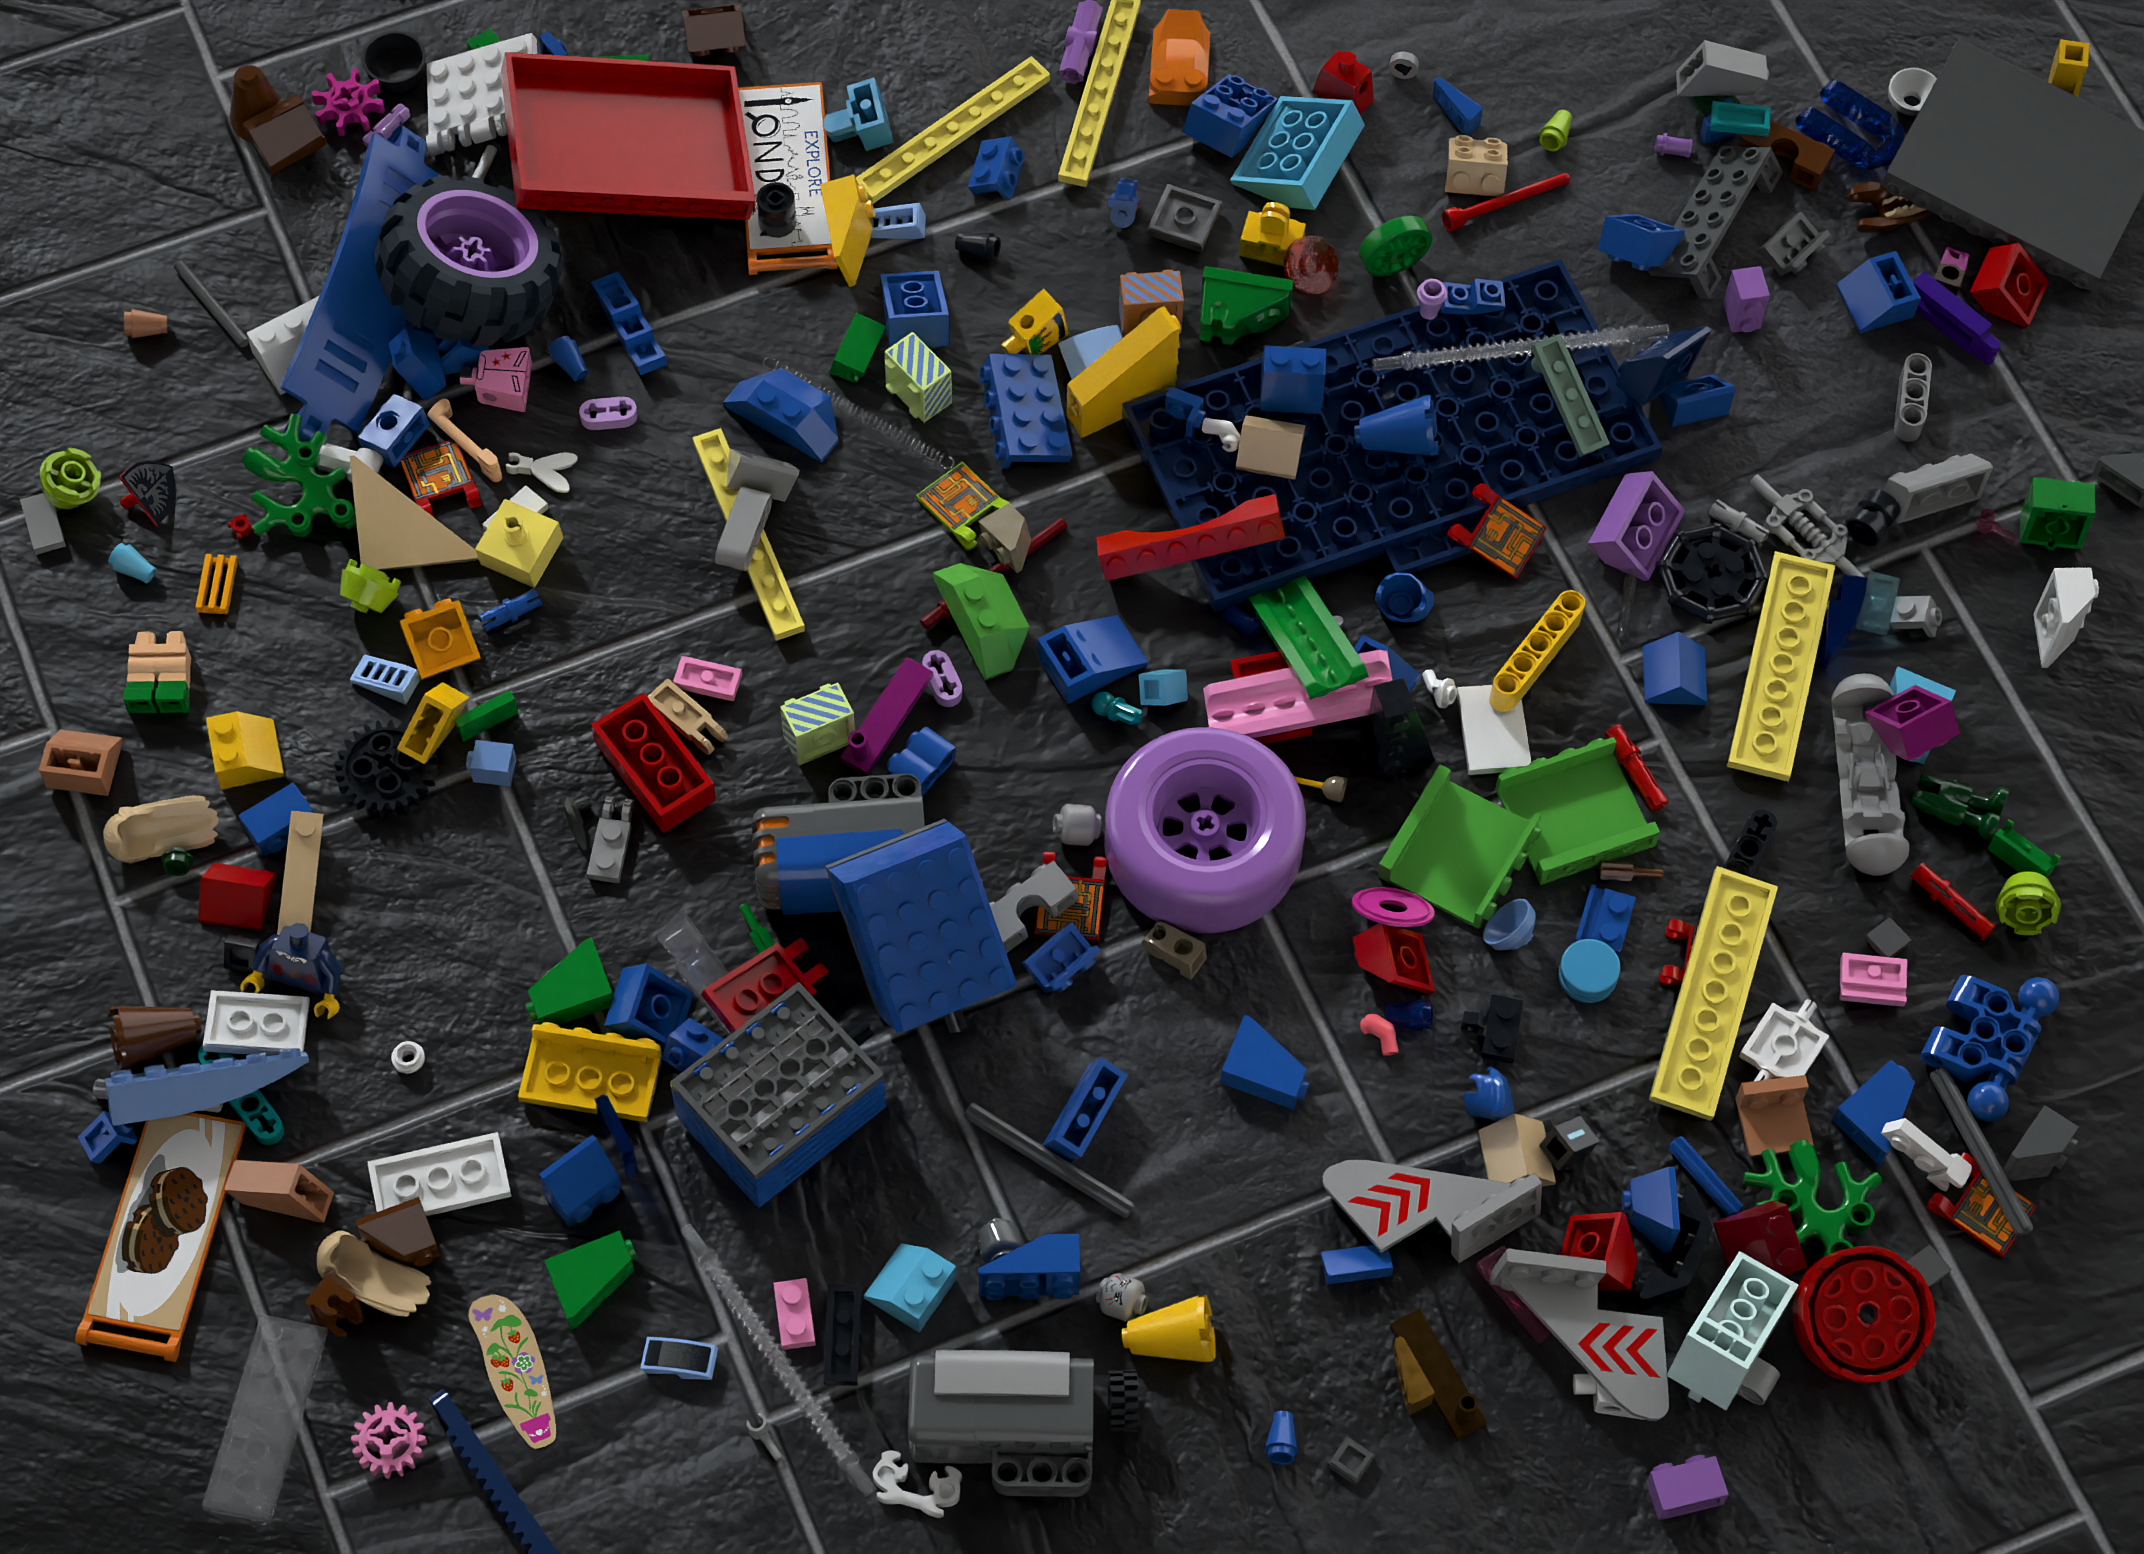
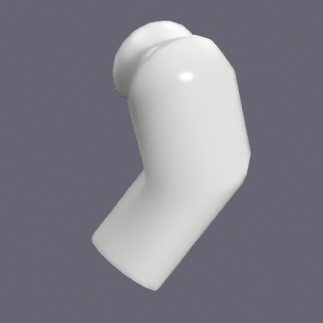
M1209 418L1204 419L1202 425L1203 433L1219 435L1224 444L1222 448L1227 452H1233L1239 448L1240 434L1232 422Z

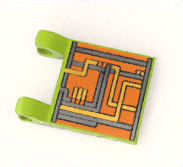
M963 462L916 495V499L956 536L967 551L977 546L975 541L976 533L968 528V526L991 509L995 512L1009 503L1000 498Z

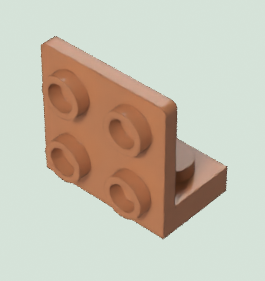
M1806 1075L1741 1083L1735 1099L1750 1158L1762 1157L1761 1153L1767 1149H1774L1776 1155L1787 1154L1790 1151L1789 1146L1799 1140H1808L1809 1144L1814 1146L1803 1102L1808 1089Z

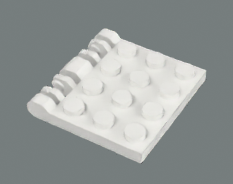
M532 33L427 63L429 134L426 136V143L431 156L442 154L445 150L448 152L455 149V134L459 135V141L465 147L472 144L471 139L475 144L495 139L496 130L500 136L508 134L501 81V67L505 52L537 54V39Z

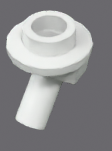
M1433 670L1423 672L1422 676L1427 690L1434 696L1437 706L1444 709L1449 704H1452L1457 696V688L1453 679L1446 678L1442 681L1436 678Z

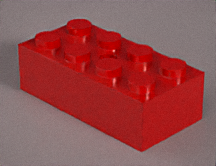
M644 692L591 724L595 744L663 833L716 801L714 783Z

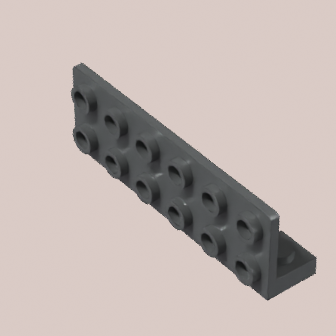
M1720 147L1674 225L1676 228L1685 230L1684 237L1662 266L1649 267L1648 272L1650 276L1689 278L1699 299H1710L1721 280V276L1711 258L1755 182L1761 193H1771L1783 173L1771 147Z

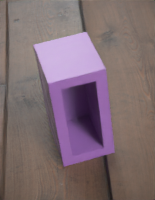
M1761 266L1736 269L1731 272L1723 305L1732 333L1740 331L1751 332L1761 328L1770 297Z
M1697 1455L1687 1459L1685 1464L1673 1466L1672 1463H1664L1653 1468L1646 1481L1658 1521L1724 1505L1729 1495L1716 1456L1705 1458V1455Z

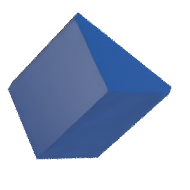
M1715 374L1677 382L1659 396L1671 427L1728 415L1735 388L1734 385Z
M1680 632L1643 645L1644 703L1707 704L1705 648Z

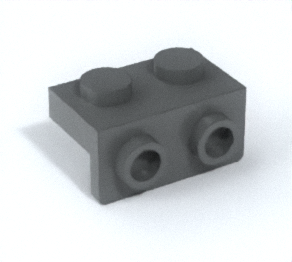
M1800 211L1788 220L1759 251L1780 276L1790 271L1796 274L1807 265L1808 262L1805 259L1810 254L1814 256L1826 246L1823 241L1831 233L1828 230L1819 233Z

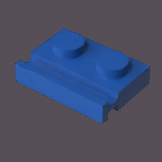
M1591 884L1575 942L1583 939L1599 940L1609 945L1619 958L1636 897L1606 888L1605 890L1595 888L1596 885Z

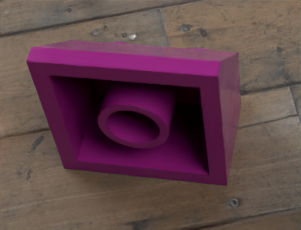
M1917 685L1864 712L1866 719L1888 750L1907 761L1922 757L1923 753L1934 747L1945 745L1949 739L1960 734L1952 702Z

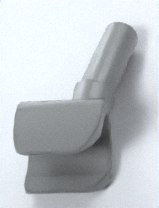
M758 1413L762 1426L753 1428L747 1420L746 1425L749 1434L754 1439H760L774 1460L777 1461L782 1458V1455L768 1434L769 1426L765 1416Z

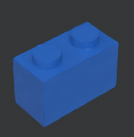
M294 782L238 815L244 831L263 857L269 853L280 851L288 843L291 811L314 813Z

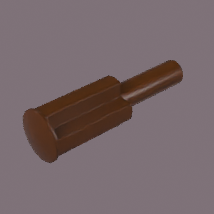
M1600 860L1598 865V878L1601 880L1632 881L1633 877L1657 879L1664 877L1663 869L1635 868L1633 863Z

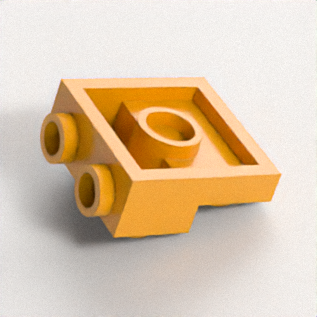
M451 598L438 601L433 604L434 609L426 612L416 609L404 614L405 619L400 620L402 632L421 680L481 659L459 600L452 602Z

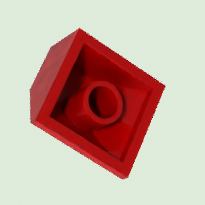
M1379 923L1353 937L1355 957L1359 967L1389 983L1430 995L1435 993L1422 934Z
M1623 1212L1570 1216L1560 1255L1606 1261V1274L1598 1283V1290H1630L1638 1258L1626 1214Z

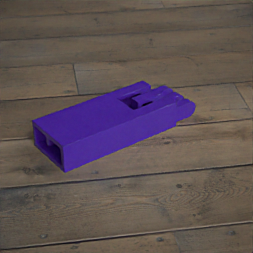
M1923 271L1912 281L1921 297L1916 312L1971 356L1975 355L1987 365L1993 364L2001 343L1989 333L1992 324Z

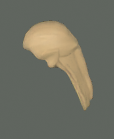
M195 795L162 800L135 807H120L119 812L112 816L105 825L103 831L104 844L107 851L115 859L129 864L151 857L162 856L164 852L175 847L183 848L186 851L206 847L214 843V838L218 836V833L212 830L219 823L218 812L208 808L210 802L205 800L204 796Z
M342 1230L336 1231L327 1236L319 1246L316 1262L321 1277L327 1276L353 1293L357 1300L394 1316H408L410 1312H416V1305L427 1303L430 1293L426 1286L431 1284L429 1276L414 1268L383 1257L370 1249L368 1243L360 1242L354 1235Z

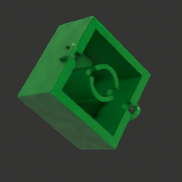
M2033 477L2020 512V543L2044 545L2047 550H2054L2056 547L2081 549L2095 515V484ZM2049 541L2053 542V546L2048 545Z

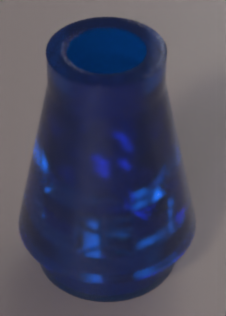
M1425 1000L1386 1004L1385 1020L1423 1032V1029H1431L1433 1004L1425 1003Z

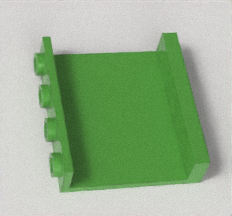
M1614 737L1606 740L1602 738L1593 740L1587 746L1576 750L1568 748L1559 753L1558 756L1549 759L1544 757L1538 758L1527 766L1518 769L1517 767H1511L1498 775L1495 790L1504 809L1528 821L1532 819L1535 813L1541 815L1539 827L1542 829V833L1534 846L1529 844L1525 851L1528 854L1527 859L1540 885L1598 866L1600 860L1613 861L1656 846L1660 831L1656 822L1647 824L1613 754L1616 746Z
M1439 765L1379 863L1378 877L1404 891L1418 895L1429 904L1479 929L1484 920L1490 921L1498 906L1495 903L1500 894L1505 896L1513 881L1510 876L1514 869L1520 871L1528 855L1525 851L1529 844L1534 846L1542 833V829L1539 827L1541 815L1535 813L1532 819L1528 821L1451 782V770Z

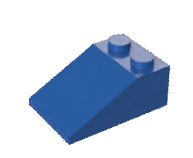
M939 271L880 274L889 348L911 332H914L929 349L949 346V313Z

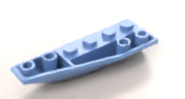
M288 1048L280 1050V1055L266 1056V1053L247 1055L246 1059L233 1061V1058L214 1060L210 1064L200 1065V1063H192L170 1069L164 1068V1065H152L144 1067L145 1072L131 1074V1070L111 1072V1078L104 1079L112 1125L179 1116L217 1106L247 1095L284 1077L308 1063V1055L306 1052H300L299 1048Z

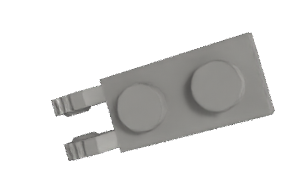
M606 796L602 818H599L587 870L588 879L613 883L620 882L632 828L633 800L625 799L622 807L621 821L613 820L611 817L615 807L614 797Z

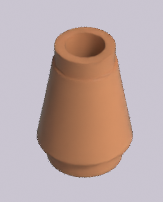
M132 309V312L124 311V336H132L133 339L167 333V315Z

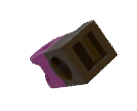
M1947 247L1934 279L1957 296L1970 254Z

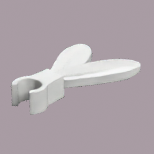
M512 452L509 453L510 462L516 461L518 464H506V471L510 474L522 473L529 475L532 472L536 478L556 492L567 493L570 490L569 484L556 471L574 465L577 462V456L573 453L564 452L543 457L533 462V458L524 457Z

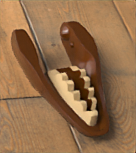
M1878 182L1860 183L1854 186L1847 194L1851 202L1871 203L1879 211L1880 217L1865 218L1857 222V230L1861 233L1890 231L1934 214L1927 209L1918 208L1913 202L1901 196L1889 193Z

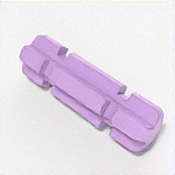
M398 104L391 110L392 114L388 113L373 128L374 132L370 131L363 137L364 145L368 148L371 136L374 133L387 140L400 125L399 123L403 124L410 118L409 109L403 104Z

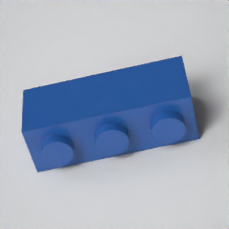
M1102 1057L1088 1064L1042 1146L1069 1163L1081 1158L1128 1074Z

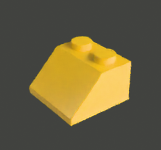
M238 711L206 718L215 773L222 790L284 777L273 719Z

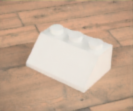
M319 296L247 332L252 353L280 395L286 393L280 389Z
M2091 567L2053 569L2033 614L2042 668H2048L2074 641L2079 629L2084 626V618L2087 613H2090L2092 601L2098 597L2099 592L2098 581L2093 579Z

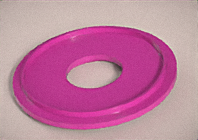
M1388 887L1369 888L1357 892L1352 898V906L1355 911L1367 919L1385 925L1417 927L1431 922L1434 918V909L1426 900L1401 889ZM1380 905H1397L1406 909V911L1391 912L1383 909Z

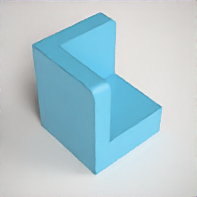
M1163 669L1139 674L1141 705L1166 706L1188 700L1186 670Z

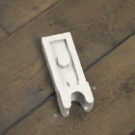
M1906 1118L1885 1124L1881 1134L1890 1141V1144L1895 1149L1904 1152L1914 1160L1918 1168L1929 1173L1927 1179L1942 1191L1948 1190L1949 1183H1952L1957 1188L1963 1187L1971 1173L1972 1166L1957 1153L1951 1155Z

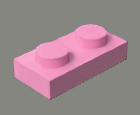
M681 656L673 683L684 691L734 702L742 677V669Z
M807 1278L775 1282L774 1291L782 1350L815 1346Z

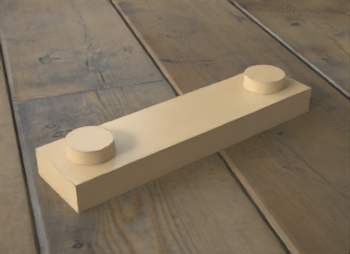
M291 811L278 935L284 926H291L296 923L306 925L308 932L311 933L324 814Z

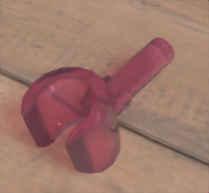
M1982 509L1981 517L1984 520L1977 518L1976 523L1980 532L1987 533L1993 530L2015 541L2018 536L2017 534L1995 522V513L1991 509Z

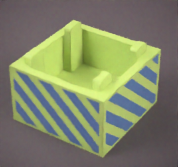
M911 332L885 351L886 389L891 394L895 393L910 408L909 413L914 418L919 417L925 423L952 403L951 370L914 332Z
M839 683L823 685L819 691L797 700L792 698L785 701V705L780 706L783 736L798 766L849 745L848 737L851 732L855 731L854 712Z

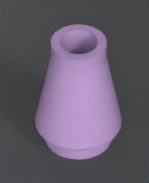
M1427 279L1418 287L1417 295L1420 304V314L1423 318L1434 319L1447 297L1445 286L1437 279Z

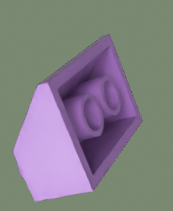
M1653 471L1625 474L1588 544L1605 564L1625 573H1628L1629 570V573H1633L1632 576L1635 574L1637 578L1648 581L1655 569V563L1660 560L1685 513V509Z

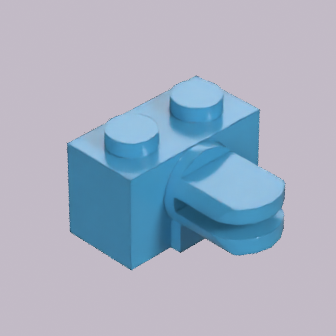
M874 77L848 85L847 90L850 100L846 101L847 109L828 114L823 120L826 133L833 142L859 135L866 151L894 143L884 98Z

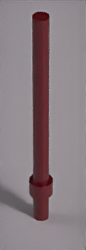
M1060 517L1031 538L1027 556L1066 529L1068 526L1065 520ZM998 562L988 571L1004 574L1011 567L1008 564L1004 566L1001 562ZM944 599L937 603V608L920 619L924 629L928 630L944 617L948 619L952 616Z

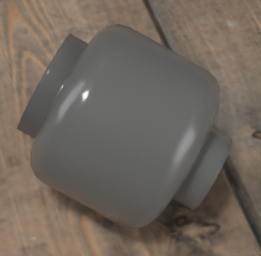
M992 1219L978 1232V1245L981 1257L986 1264L1023 1246L1019 1228L1010 1220Z

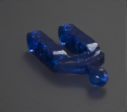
M1835 79L1830 80L1820 91L1822 101L1866 131L1884 140L1877 149L1865 139L1816 108L1805 107L1795 119L1797 127L1805 135L1835 149V154L1849 163L1859 167L1863 166L1868 170L1891 165L1904 141V126L1897 123L1895 117L1890 112Z

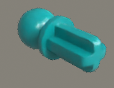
M1105 691L1097 693L1092 698L1091 706L1097 715L1108 716L1109 720L1113 722L1120 720L1129 725L1136 726L1140 723V719L1143 716L1142 711L1126 704L1123 698H1114L1111 693Z

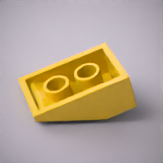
M854 174L820 184L834 258L849 288L856 284L872 235L873 226L871 218L875 217V210L872 201L868 200L864 184H858Z

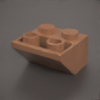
M60 729L46 742L39 767V773L46 788L108 796L123 738Z

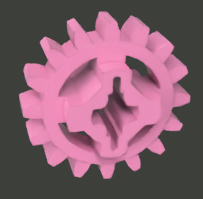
M392 1402L388 1403L387 1410L382 1411L379 1405H375V1414L372 1416L364 1412L363 1416L366 1422L364 1424L355 1423L354 1425L359 1435L351 1436L353 1445L357 1446L352 1451L355 1458H361L359 1461L360 1466L363 1469L370 1466V1472L373 1476H376L380 1470H383L386 1479L390 1478L393 1470H396L400 1476H403V1467L406 1465L414 1469L416 1466L413 1458H423L424 1456L419 1446L427 1445L426 1437L421 1435L426 1430L423 1423H417L419 1420L417 1413L413 1412L408 1415L406 1405H402L396 1411ZM398 1422L405 1424L411 1432H408L407 1429H400ZM389 1436H394V1438L390 1440V1444H384V1442L388 1441ZM368 1449H371V1451H378L380 1453L381 1459H377L374 1456H372L369 1453Z

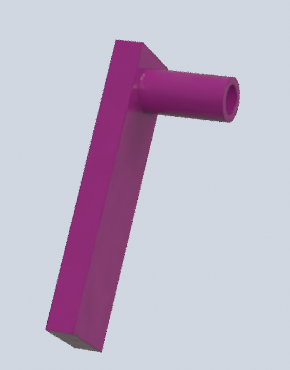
M906 657L860 728L850 733L848 737L849 745L840 757L841 762L865 776H869L933 678V671Z

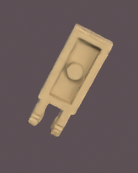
M667 678L647 696L663 718L689 741L692 740L705 754L708 755L714 751L711 742L700 733L705 727L712 736L721 742L728 738L726 731L712 719V715L670 679Z

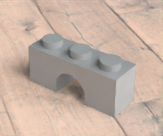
M1052 861L1048 865L1043 864L1036 868L1029 879L1022 884L1017 883L1007 890L1006 896L996 903L990 902L989 904L1005 951L1008 953L1028 938L1026 928L1020 921L1021 914L1027 908L1041 906L1055 918L1080 899L1077 888L1055 861Z

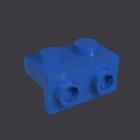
M1011 136L981 142L967 187L972 194L998 191L1005 200L1012 199L1025 154Z
M1070 922L1021 964L1045 993L1055 990L1060 993L1073 983L1071 977L1078 970L1083 973L1096 963L1097 960L1094 956L1101 950L1097 945L1091 947L1076 926Z
M688 1018L669 1034L662 1054V1060L683 1072L721 1043L724 1038L695 1020Z

